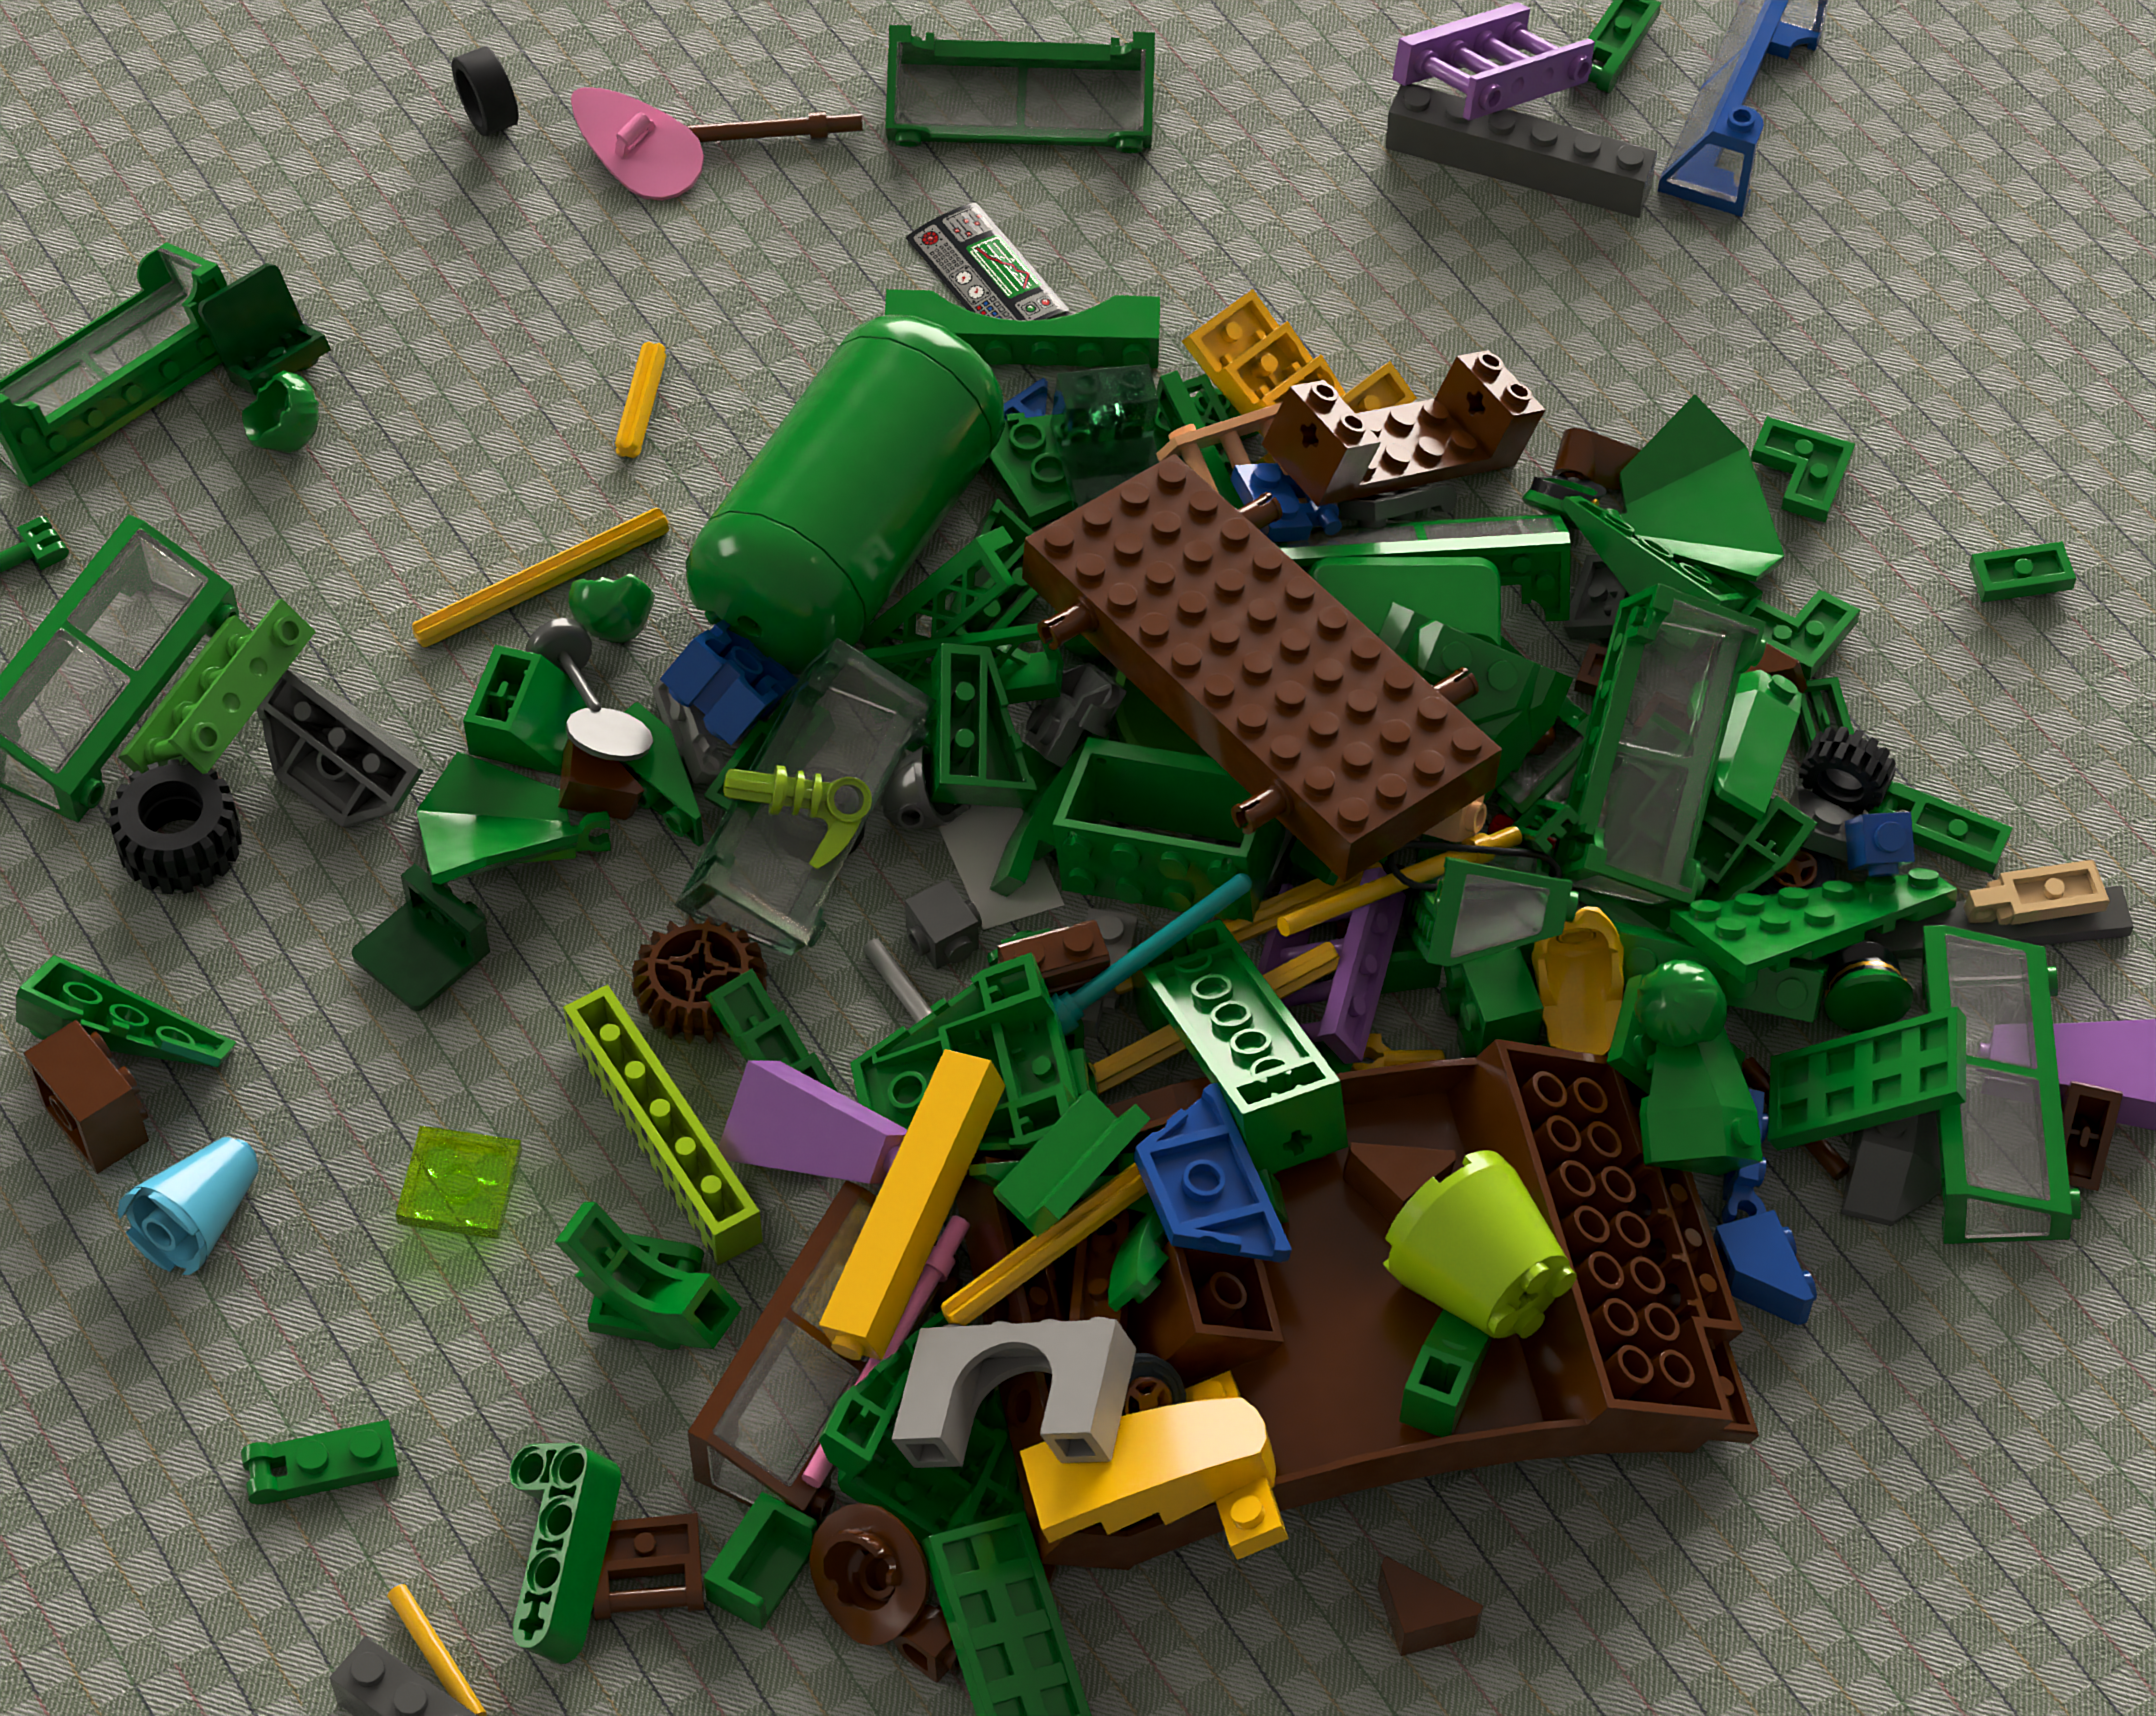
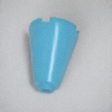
M222 1137L130 1189L120 1199L117 1210L119 1219L126 1214L132 1226L125 1232L130 1241L147 1259L166 1271L170 1272L175 1266L186 1269L182 1275H191L206 1262L258 1174L259 1169L255 1151L248 1143L241 1139Z

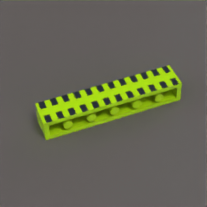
M607 984L563 1006L569 1041L716 1264L720 1265L762 1243L763 1237L759 1209L609 985Z

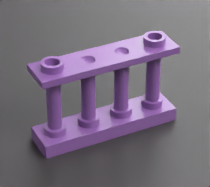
M1516 2L1399 38L1392 79L1406 86L1435 77L1467 94L1463 118L1470 121L1586 83L1592 69V55L1595 42L1591 39H1585L1560 48L1528 32L1527 25L1530 8ZM1524 49L1535 56L1529 57L1518 50ZM1495 58L1506 65L1499 66L1489 59ZM1464 67L1476 74L1470 76L1459 69Z
M1381 867L1366 869L1363 871L1360 885L1386 876L1387 873ZM1290 883L1282 884L1279 894L1289 891L1294 887ZM1403 891L1322 922L1327 923L1350 919L1345 937L1329 940L1340 957L1333 979L1313 982L1281 999L1288 1010L1291 1006L1327 1001L1321 1021L1299 1024V1026L1312 1043L1324 1042L1344 1064L1362 1062L1406 900V895ZM1277 927L1268 931L1258 970L1263 975L1326 941L1307 944L1312 927L1287 937L1283 936Z

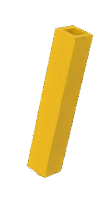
M944 1049L818 1324L831 1341V1348L838 1354L852 1360H860L863 1355L882 1361L1006 1086L991 1060Z

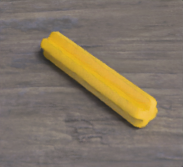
M648 341L641 346L615 440V451L621 457L636 458L640 454L666 360L665 347L661 343L654 344Z

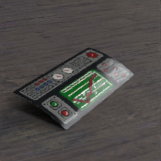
M975 202L944 213L906 236L907 241L965 309L971 312L1000 319L1027 321L1045 320L1069 310L991 218Z

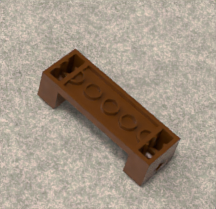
M1486 350L1458 355L1434 399L1354 413L1338 395L1337 390L1325 380L1290 386L1261 445L1317 506H1323L1515 466L1546 409L1532 396L1530 389L1520 383L1509 372L1498 356Z

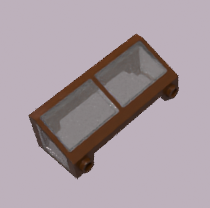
M849 1180L844 1182L687 1432L694 1480L748 1507L753 1505L763 1491L814 1520L816 1518L823 1520L834 1502L836 1493L830 1487L831 1475L836 1466H832L820 1488L807 1484L802 1479V1475L820 1445L818 1439L837 1400L855 1385L870 1357L862 1355L860 1360H852L838 1354L831 1348V1341L818 1325L877 1198L864 1187ZM956 1254L953 1256L956 1263L944 1282H938L905 1340L922 1327L930 1312L937 1314L942 1310V1303L962 1289L963 1280L959 1278V1257Z

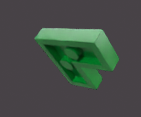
M1767 416L1754 445L1751 460L1752 462L1793 474L1783 497L1782 510L1826 523L1852 459L1855 443Z
M1819 589L1796 617L1755 597L1752 598L1740 613L1766 622L1762 638L1765 639L1766 643L1799 660L1804 678L1810 680L1858 623L1860 609Z

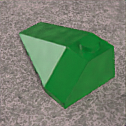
M1569 496L1565 497L1560 504L1630 596L1656 584H1662L1737 612L1747 601L1748 597L1700 565L1695 564L1694 567H1691L1684 563L1678 564L1672 561L1674 556L1671 553V549L1658 541L1654 542L1645 537H1641L1639 541L1631 537L1635 532L1633 527L1585 498ZM1675 599L1671 610L1672 613L1722 623L1724 619L1727 621L1731 620ZM1662 622L1659 628L1664 631L1661 638L1681 651H1686L1687 648L1691 650L1704 648L1717 635L1716 633Z
M53 955L19 987L16 994V1023L29 1028L30 1032L41 1040L46 1039L74 1020H77L89 1035L96 1031L105 1041L110 1052L217 1068L231 1054L237 1043L56 955Z
M1723 1027L1714 1040L1687 1047H1670L1657 1043L1655 1054L1649 1055L1647 1059L1646 1071L1652 1075L1649 1096L1641 1099L1639 1113L1644 1165L1719 1176L1763 1162L1758 1112L1725 1028Z

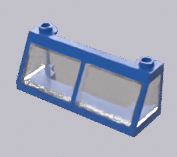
M1829 0L1740 1L1661 174L1658 192L1736 216H1743L1750 198V184L1756 152L1764 125L1761 115L1756 110L1744 106L1767 53L1788 59L1791 50L1801 44H1808L1807 49L1816 50L1822 36Z

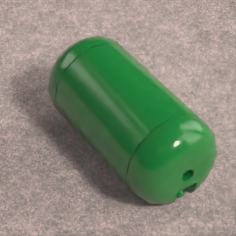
M891 314L877 317L858 325L844 338L701 529L686 559L689 598L697 610L705 611V617L711 625H715L721 620L726 621L731 625L729 627L730 631L750 640L767 658L770 656L776 662L783 665L791 674L806 675L840 663L851 652L999 442L1005 428L1003 393L991 367L967 342L945 327L918 316Z

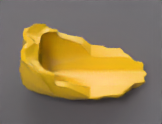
M1587 906L1578 910L1573 923L1565 922L1562 935L1534 942L1532 964L1536 977L1537 992L1544 1007L1542 1020L1547 1028L1549 1045L1558 1049L1605 1056L1610 1051L1623 1001L1624 979L1622 968L1624 948L1616 927L1598 907Z

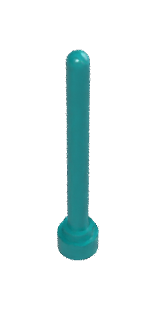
M1244 873L1235 875L1071 995L1066 991L1060 996L1057 993L1050 996L1060 1019L1064 1037L1080 1026L1077 1021L1085 1016L1082 1012L1247 893L1252 886L1251 878Z

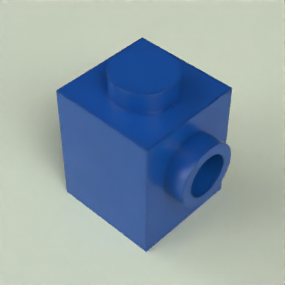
M1911 812L1861 814L1845 821L1848 870H1868L1869 877H1887L1899 875V867L1915 862Z

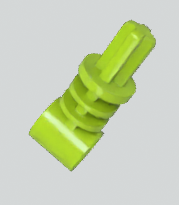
M781 765L775 766L773 774L729 769L724 780V796L729 799L769 804V814L779 815L782 807L786 806L791 807L792 815L797 816L800 809H807L810 818L823 819L827 824V832L808 863L815 869H819L830 862L847 846L857 831L861 819L868 813L872 803L869 787L858 778L844 777L830 783L823 782L819 773H815L812 780L805 779L803 771H797L795 778L787 777L786 767ZM841 786H849L858 793L859 806L852 814H844L835 806L834 796Z

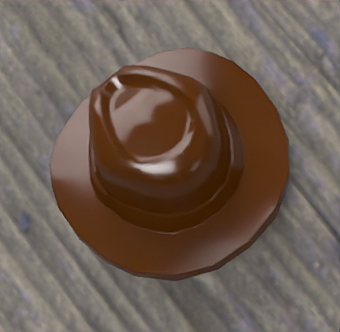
M855 1503L845 1505L828 1515L815 1532L809 1555L811 1577L817 1595L843 1631L858 1643L870 1646L888 1643L903 1634L921 1614L929 1598L930 1590L929 1567L924 1553L911 1531L899 1518L883 1507L867 1503Z

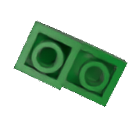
M1155 1207L1131 1229L1115 1258L1108 1289V1305L1115 1312L1123 1307L1131 1298L1138 1304L1142 1303L1161 1283V1280L1155 1274L1169 1259L1161 1250L1169 1240Z

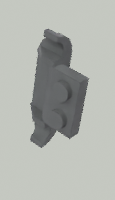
M1091 663L1063 670L1060 697L1048 698L1043 706L1038 705L1033 710L1026 724L1028 733L1025 738L1046 760L1062 768L1084 729L1100 737L1107 738L1111 731L1108 725L1127 691L1109 674Z

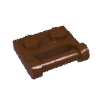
M698 1513L612 1521L593 1604L595 1621L612 1619L613 1613L688 1607V1612L705 1610ZM685 1573L686 1585L610 1592V1580Z

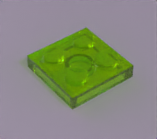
M420 1126L395 1214L398 1225L499 1239L522 1154L521 1140Z

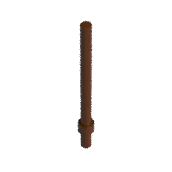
M826 111L809 112V117L687 126L699 139L700 143L810 135V139L828 138L829 133L863 131L862 113L827 116Z

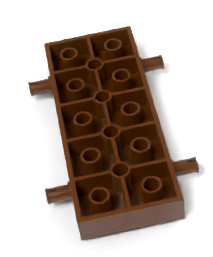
M1173 454L1024 539L1022 579L1058 612L1052 617L1040 621L1037 625L1038 633L1043 643H1049L1048 648L1055 650L1061 647L1063 643L1082 634L1241 784L1252 797L1234 805L1231 809V815L1239 829L1243 825L1249 824L1243 828L1242 832L1244 834L1250 835L1259 827L1277 818L1345 883L1495 788L1502 748L1456 708L1457 705L1478 694L1479 685L1475 676L1470 673L1461 679V677L1468 673V669L1461 667L1435 685L1429 684L1260 531L1265 526L1282 518L1281 505L1276 497L1272 498L1270 492H1265L1257 499L1236 509L1176 454Z

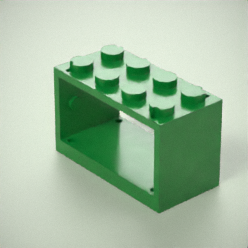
M1088 737L1052 824L1061 887L1064 891L1121 900L1129 904L1138 903L1167 908L1175 912H1186L1235 875L1244 873L1251 878V889L1213 917L1223 920L1243 919L1252 923L1285 837V826L1277 818H1274L1256 829L1254 833L1250 835L1244 834L1242 832L1243 828L1249 824L1247 823L1239 829L1233 821L1231 809L1234 805L1242 803L1252 797V795L1212 757ZM1103 819L1241 843L1240 848L1099 825V821Z

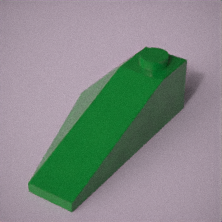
M1762 670L1741 673L1712 783L1717 797L1759 821L1766 812L1800 714L1802 693L1787 678L1780 675L1771 676ZM1710 680L1693 683L1688 691L1685 711L1688 719L1698 722V724Z

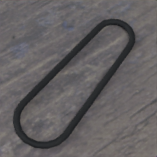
M1411 840L1387 856L1388 866L1393 875L1403 884L1421 891H1436L1437 884L1419 883L1407 878L1395 863V856L1402 849L1419 848L1537 858L1552 867L1555 873L1554 878L1562 879V870L1559 864L1551 856L1534 850ZM1465 883L1463 891L1546 890L1547 888L1520 883Z

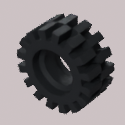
M1833 727L1826 728L1824 733L1820 731L1816 734L1800 766L1799 778H1803L1801 784L1805 789H1812V792L1838 805L1846 811L1852 808L1855 815L1863 814L1864 810L1869 813V811L1874 809V806L1879 808L1896 772V769H1894L1896 765L1894 758H1888L1889 750L1886 747L1878 749L1879 741L1873 737L1869 741L1863 739L1864 732L1856 730L1854 735H1851L1847 727H1839L1838 732Z

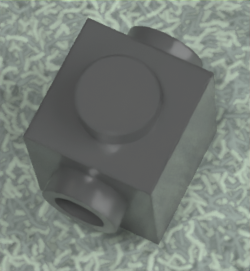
M949 879L905 899L906 928L909 942L917 955H926L936 970L949 963H959L967 959L973 951L979 949L978 927L982 926L981 916L971 900L964 901Z

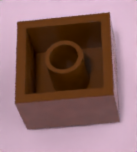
M74 1020L24 1052L42 1106L96 1174L149 1141L143 1123L144 1120L149 1118L148 1113L136 1096L140 1092V1088L125 1066L116 1069L109 1059L112 1058V1054L105 1041L96 1031L89 1035L80 1023Z

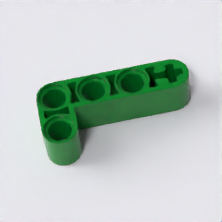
M534 1443L520 1449L514 1456L509 1468L511 1484L516 1489L542 1501L513 1622L512 1634L514 1641L519 1647L562 1665L575 1659L585 1643L621 1485V1471L615 1462L581 1444Z

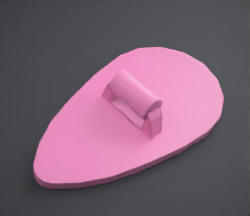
M582 87L575 90L571 95L574 118L582 136L609 172L630 192L644 199L663 201L679 197L694 186L702 174L704 155L699 139L687 126L670 115L620 92L602 88Z

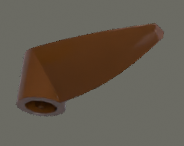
M1566 429L1563 432L1552 476L1580 478L1597 483L1607 489L1621 490L1620 472L1641 449L1586 429Z

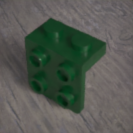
M272 263L261 265L205 298L198 305V312L231 383L255 396L259 388L265 386L273 376L281 371L294 373L309 369L318 362L319 357L331 351L325 335L303 323L280 269Z
M414 863L400 875L406 903L357 943L352 949V957L358 966L413 1011H421L490 953V947L485 926L487 919L483 912L470 901L463 903L453 894L448 883L441 885L433 883L431 876Z

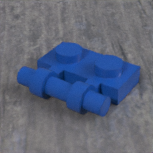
M1278 463L1235 465L1230 480L1244 505L1257 499L1265 492H1270L1272 498L1276 497L1281 505L1282 518L1260 529L1272 542L1308 540L1312 527L1321 526L1327 535H1334L1342 528L1338 518L1339 509L1336 503L1317 506L1289 475H1284ZM1298 498H1306L1308 503H1300Z

